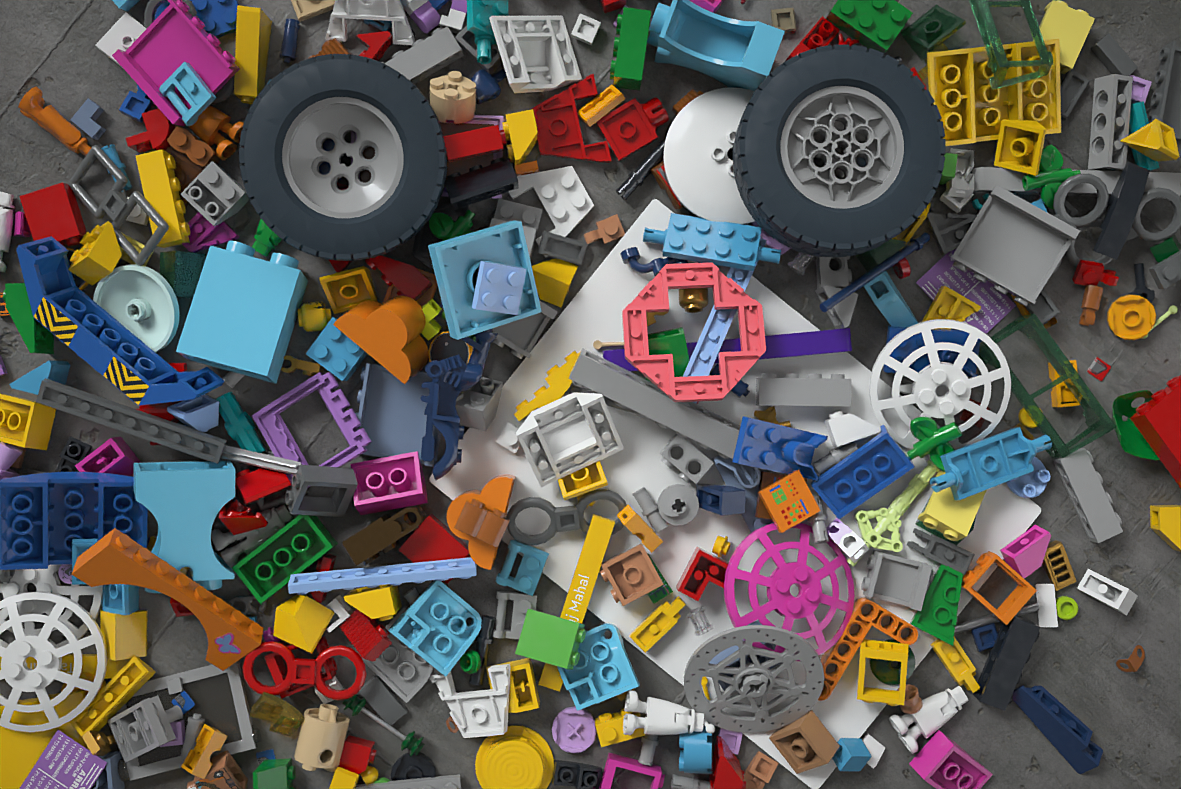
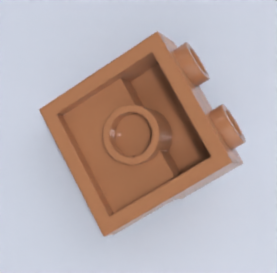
M642 543L601 564L603 569L599 570L604 581H610L613 587L610 592L616 603L620 601L623 606L664 585Z

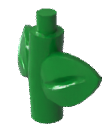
M1052 144L1047 145L1042 150L1038 175H1023V189L1028 191L1042 187V202L1048 208L1054 210V196L1059 186L1069 177L1081 174V171H1072L1071 168L1062 169L1063 157Z
M467 210L463 217L459 216L456 222H454L452 217L447 214L433 213L429 220L430 231L435 237L442 239V241L472 233L474 231H470V228L473 226L471 221L475 214Z
M929 417L913 419L910 423V430L912 435L919 441L913 444L914 448L907 452L909 458L913 460L918 456L923 458L928 455L933 465L945 472L940 456L955 451L949 442L963 436L958 425L952 422L938 429L936 422Z

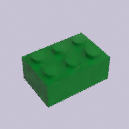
M838 0L826 19L854 40L857 39L867 49L871 48L885 53L913 12L895 0Z
M624 7L623 15L618 14L616 35H620V37H615L613 57H616V60L611 61L609 79L614 80L613 86L616 88L640 91L651 11Z

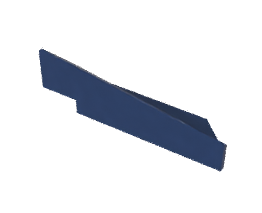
M1020 686L1013 691V701L1078 774L1085 773L1099 766L1103 749L1090 740L1093 731L1044 687L1034 686L1032 688H1025Z

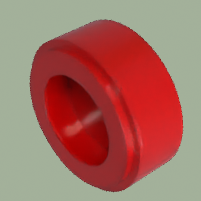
M906 258L893 265L894 272L899 279L910 276L911 269Z

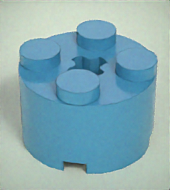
M703 726L702 732L693 731L692 734H680L679 748H684V750H680L679 771H684V773L712 774V733H708L706 727Z

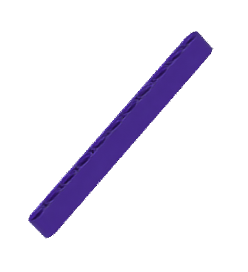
M850 328L765 336L766 351L758 360L852 351ZM740 338L725 339L719 352L741 351ZM697 342L686 343L689 360ZM624 349L602 351L604 359L628 371H638L625 359ZM718 355L716 357L714 364L719 363Z

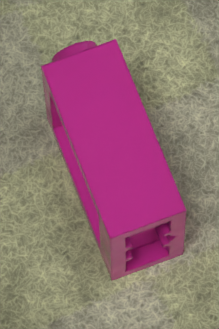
M608 753L599 789H611L616 767L653 776L650 789L662 788L665 775L662 774L661 766L655 764L651 766L644 765L636 759Z

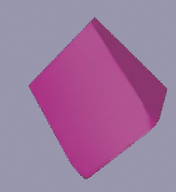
M24 212L15 213L13 236H31Z

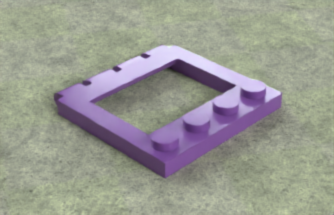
M331 372L326 374L317 373L252 415L275 457L298 461L302 465H308L280 413L316 390L319 392L349 444L348 448L319 466L341 468L367 451L365 446L369 445L372 441L364 428L358 431L355 430L361 425V422L352 408L344 411L345 408L350 406V403L341 389L333 392L339 384ZM285 473L292 485L293 475Z

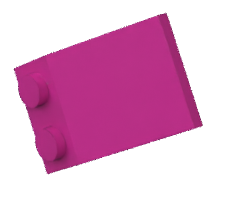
M940 730L934 734L909 763L923 780L936 789H981L993 775Z

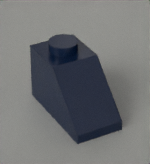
M697 484L696 496L699 508L721 516L745 513L746 490L733 486Z

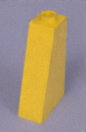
M237 5L235 64L240 70L234 77V95L241 99L242 103L253 104L265 85L272 21L261 8Z

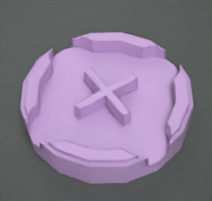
M576 706L568 707L560 711L555 717L552 726L553 739L565 752H583L595 741L597 734L595 719L584 708L577 711Z

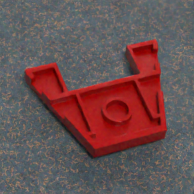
M590 74L584 80L571 85L565 91L552 96L532 108L538 131L537 140L540 155L611 163L607 141L589 145L583 144L575 105L576 100L598 96L594 74Z

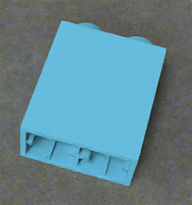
M228 241L226 250L210 246L176 352L190 361L276 384L298 316V309H300L308 283L301 270L297 269L299 261L281 253H272L270 262L253 257L255 253L254 248L236 241Z

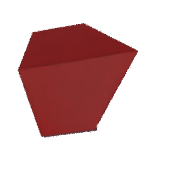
M232 499L228 501L219 513V519L233 535L263 528L268 524L262 514L259 512L256 515L250 512V507H245L237 500L235 502Z

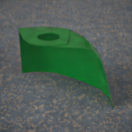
M1141 390L1118 396L1113 402L1112 422L1121 447L1125 452L1133 456L1158 460L1159 458L1130 419L1137 413L1136 409L1138 408L1132 407L1131 403L1139 397L1145 398L1144 403L1151 401L1152 392ZM1123 415L1128 417L1126 421L1122 420Z

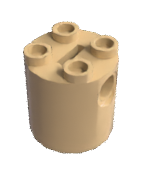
M321 704L320 708H310L304 712L294 755L296 761L303 763V769L315 771L316 768H324L327 771L335 772L339 766L350 719L345 714L338 712L339 708L337 706Z

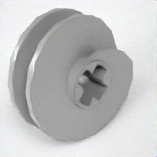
M675 484L668 486L662 491L657 502L659 514L666 522L672 525H685L691 522L698 513V498L694 491L685 485ZM676 499H679L680 502H684V505H681V510L677 511L675 507L672 508V505L675 504Z

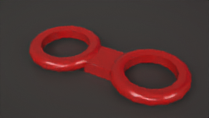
M273 641L263 642L246 655L243 664L244 679L248 686L258 694H270L272 696L282 694L293 683L314 684L321 694L330 699H349L360 691L367 675L365 662L360 654L352 648L342 645L325 649L316 659L295 658L292 651L281 643ZM263 652H276L287 663V676L279 685H263L254 675V661ZM341 655L347 657L356 667V680L351 687L345 690L332 689L322 678L323 664L332 656Z

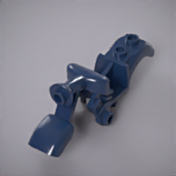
M493 328L473 334L476 337L475 341L468 336L461 338V340L473 347L472 355L467 365L459 355L440 361H431L425 367V372L432 378V382H424L421 385L422 388L429 389L428 396L422 395L420 397L422 402L427 403L424 415H427L426 434L422 437L421 459L428 462L433 460L435 438L432 436L433 425L443 434L446 442L445 453L433 468L432 473L435 481L446 475L454 465L461 463L462 449H458V440H463L464 426H459L460 417L456 411V399L461 391L468 390L481 379L490 345L498 336V333H492Z

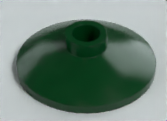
M895 639L884 640L885 642L900 643ZM910 647L908 648L906 680L910 678L915 669V656ZM870 658V669L879 681L888 685L900 684L901 662H898V665L893 668L891 667L892 661Z

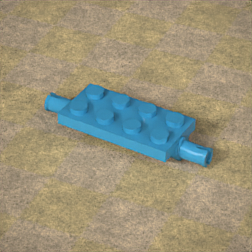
M671 213L668 229L661 231L645 227L643 242L663 244V256L713 263L715 265L754 271L755 263L758 260L779 264L782 250L761 247V244H759L761 227L709 221L704 218Z
M1016 427L944 454L940 457L946 474L931 478L930 484L937 483V485L931 486V488L935 492H940L950 487L954 500H962L1034 471L1032 465L1034 456L1038 452L1050 449L1052 442L1045 444V442L1051 439L1047 435H1042L1034 440L1026 439L1022 434L1021 428Z

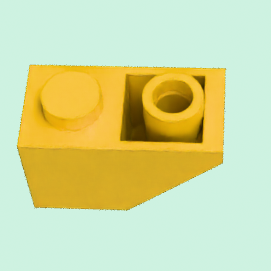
M1151 505L1150 528L1173 550L1181 552V505Z

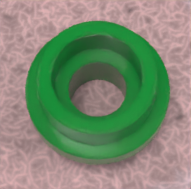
M473 650L464 653L460 658L461 669L468 674H474L479 670L481 664L479 654Z

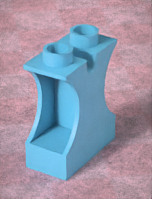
M673 0L671 6L658 3L650 24V34L647 43L658 47L655 56V62L684 66L711 76L729 88H743L755 92L771 71L785 31L759 21H741L727 18L705 10L690 0Z
M211 461L134 463L135 499L143 504L158 522V535L151 552L178 571L183 567H189L193 581L207 590L221 588L222 580L234 579L235 574L232 568L214 551L211 545V529L214 519L221 508L235 497V468L231 461H220L218 464ZM145 588V591H146V592H149V593H160V592H158V591Z

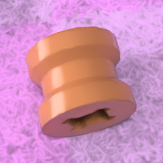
M909 684L906 685L904 705L899 706L902 712L914 714L922 708L923 703L919 697L917 687Z

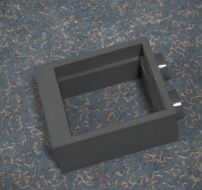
M299 465L297 473L292 477L291 488L285 494V503L289 506L290 514L344 517L358 485L353 468ZM308 486L336 487L331 498L304 496Z

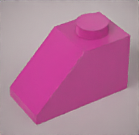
M1034 525L1002 548L1000 552L1005 562L1021 577L1026 578L1042 566L1051 534L1043 528Z

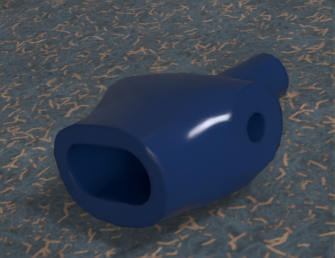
M483 69L475 73L471 80L476 83V104L479 105L491 101L500 95L501 88L498 83L507 77L504 69L492 76Z

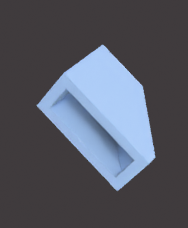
M204 394L196 399L185 400L167 407V412L184 425L201 432H206L218 426L219 401Z

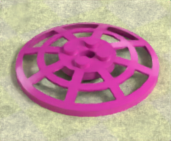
M774 523L756 529L737 546L730 558L725 574L724 598L727 612L734 628L747 626L757 619L762 625L776 627L765 616L773 610L785 617L782 629L788 631L792 630L794 619L806 618L811 630L795 634L803 639L814 636L818 646L816 652L818 655H821L830 649L842 636L853 612L854 582L845 556L829 538V542L826 543L837 555L835 559L829 562L820 551L809 545L810 532L813 533L812 526L801 523L792 527L800 529V542H783L776 545L772 543L766 534L773 530H778ZM759 539L766 551L757 559L752 571L747 572L737 569L745 551L754 541ZM799 549L797 562L786 563L779 551ZM808 552L817 557L824 567L815 572L807 566ZM771 557L777 568L771 573L770 577L759 575L762 566ZM841 565L845 571L848 583V602L839 599V584L835 570ZM828 575L832 583V597L822 593L820 580ZM735 579L749 582L748 593L753 611L742 617L738 613L735 601ZM757 584L767 587L769 602L762 606H759L757 599ZM792 584L797 585L799 589L796 597H793L790 593ZM819 603L830 606L826 617L819 624L813 612L817 609ZM836 609L845 611V617L838 632L826 643L822 630L831 622ZM760 642L752 643L753 647L779 653L785 651V648L776 645L775 650H772Z

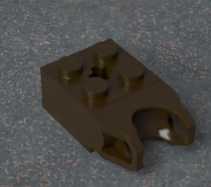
M421 505L409 506L392 517L386 514L344 540L342 544L356 566L360 563L366 566L380 556L379 551L382 550L385 554L399 544L398 539L420 526L427 514ZM409 512L415 513L417 516L416 522L409 520Z

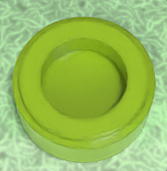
M1067 596L1058 597L1056 599L1057 616L1064 620L1074 618L1078 612L1076 601Z

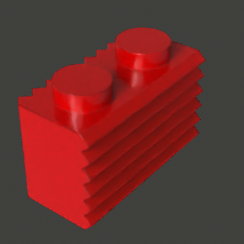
M356 609L339 628L342 629L363 659L374 662L392 644L388 638L390 633L383 625H378L375 621L377 618L371 619Z

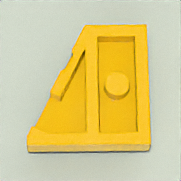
M944 285L939 289L922 322L936 319H950L963 322L965 318L974 312H978L981 306Z

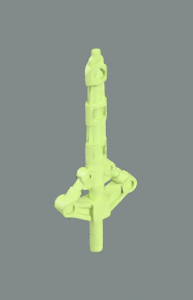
M930 459L926 462L928 465L920 474H916L908 483L909 486L895 498L888 509L881 507L875 511L857 510L854 513L861 539L864 540L863 542L868 548L872 547L894 552L902 550L903 545L900 542L899 533L901 521L899 518L911 506L910 504L916 496L921 494L929 485L928 481L935 472L939 473L941 471L933 465ZM876 518L878 521L874 529L868 519ZM886 530L893 532L891 540L881 537V534ZM850 559L847 560L853 567L857 564V562L854 564Z

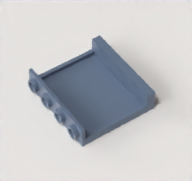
M367 363L366 368L363 367L361 372V381H364L363 389L359 390L357 396V403H360L359 413H355L361 422L356 431L364 428L372 441L369 445L365 446L367 451L363 454L384 458L418 451L421 464L434 467L437 463L441 432L434 425L432 436L435 438L433 460L428 462L421 459L422 437L426 434L427 415H424L427 403L422 402L420 397L422 395H429V389L422 388L421 385L424 382H432V378L425 372H418L406 384H403L383 366Z

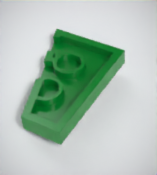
M940 563L926 591L922 610H916L910 622L911 625L952 646L954 644V632L963 573Z

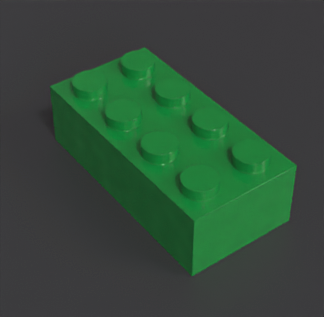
M298 515L232 567V569L261 604L287 585L291 574H301L338 543L317 516Z

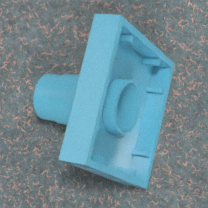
M513 220L428 245L450 337L458 340L542 312L521 221ZM480 261L527 269L518 315L472 308Z

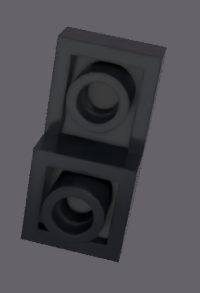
M70 436L59 456L62 459L54 472H79L75 465L90 454L92 446Z
M555 760L552 784L573 786L577 789H599L602 768L584 763Z

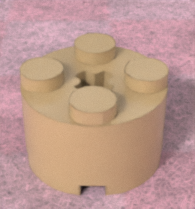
M451 71L448 75L430 80V105L438 121L446 123L447 119L454 120V124H460L471 120L475 115L476 83L463 77L458 71Z

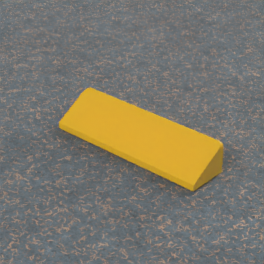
M134 656L70 724L81 737L89 730L99 732L107 724V720L111 719L156 672L140 658Z

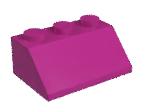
M418 451L350 464L358 483L353 497L354 506L360 515L428 503L426 483Z

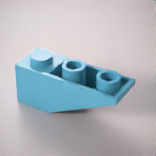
M886 271L864 285L873 302L891 326L910 327L919 323Z

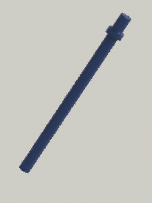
M924 233L919 237L912 238L908 245L821 303L819 306L821 311L827 312L913 251L922 249L923 245L930 240V235Z

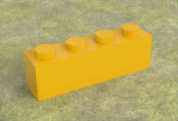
M164 150L136 155L144 197L169 225L168 231L157 246L167 248L188 243L190 227L184 219L183 213L186 212L184 202L180 200L179 196L181 186L174 173L176 168L174 157ZM149 217L153 234L158 226Z

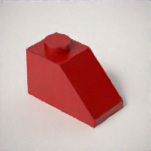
M349 735L345 740L338 767L356 774L364 772L369 764H373L377 754V750L374 749L375 742Z

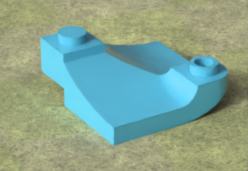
M433 580L422 595L399 616L388 632L446 677L478 635L482 619L475 609L444 583ZM471 617L472 623L467 625L466 619Z
M605 623L586 631L583 643H580L578 649L580 653L579 661L573 667V670L557 666L565 688L569 690L577 711L640 686L624 648L619 629L612 623ZM606 630L612 632V637L610 639L606 638L605 636Z

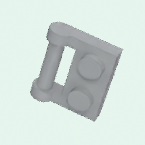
M497 591V616L492 637L519 639L527 610L536 611L538 594L531 596L526 593ZM507 600H514L511 630L504 629Z

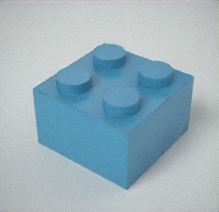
M332 317L306 352V355L340 380L348 381L368 353L336 328L333 324L338 318Z

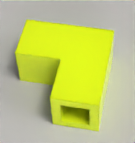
M433 299L422 307L425 315V327L422 334L428 341L442 328L434 319L442 308Z

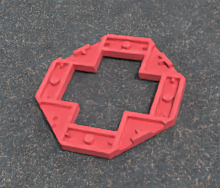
M713 263L666 264L622 311L625 359L674 402L723 400L766 351L762 305L757 300H753L748 296L744 289L731 278L728 279ZM713 288L714 310L738 309L741 351L719 352L720 375L674 377L673 354L649 355L646 312L669 311L668 289Z

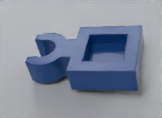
M137 84V93L129 91L119 111L142 123V113L150 110L152 102L148 100L149 97Z

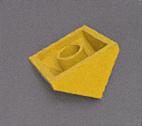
M296 595L276 608L273 636L312 654L335 612L308 596Z

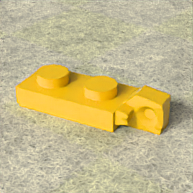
M679 596L671 603L665 601L629 637L646 653L678 622V619L681 617L678 612L686 605Z
M955 637L953 646L940 639L930 644L958 685H964L972 693L980 688L973 677L976 675V668Z

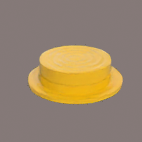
M508 726L507 732L504 735L487 736L482 742L475 761L476 776L482 789H547L552 780L554 770L552 750L547 741L536 731L524 726Z

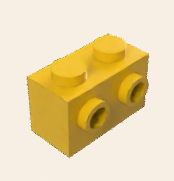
M623 708L620 712L613 714L610 712L604 713L595 718V726L601 747L645 736L644 728L635 729L631 735L623 734L624 715L627 713L641 717V714L639 712H625Z

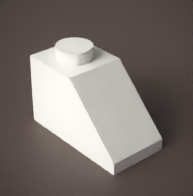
M842 410L829 414L830 418L824 420L832 445L835 447L881 432L879 427L851 413L843 414Z
M1090 569L1087 570L1077 588L1126 616L1138 597L1128 588Z

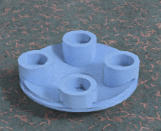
M1035 456L1032 460L1034 471L1006 482L1010 490L1022 498L1039 496L1045 490L1047 482L1051 477L1043 463Z

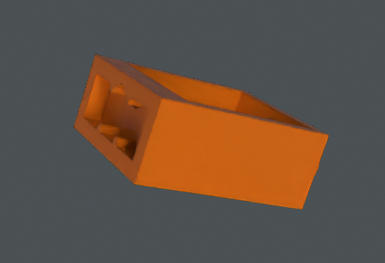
M988 551L977 559V565L972 570L967 571L963 575L961 587L996 619L1007 625L1037 590L997 554ZM993 563L1018 584L998 609L994 608L972 588Z

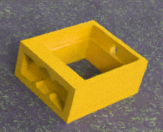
M868 639L862 641L859 660L858 700H863L866 703L882 702L890 706L904 705L909 644ZM866 658L901 662L899 691L864 687Z

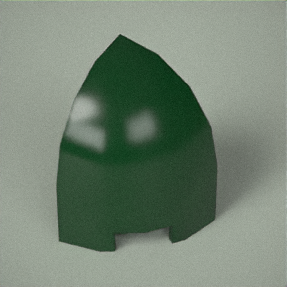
M1174 234L1159 244H1153L1150 250L1156 261L1160 263L1180 251L1181 245Z

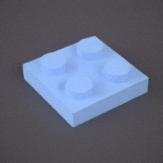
M480 261L472 308L518 315L527 269Z

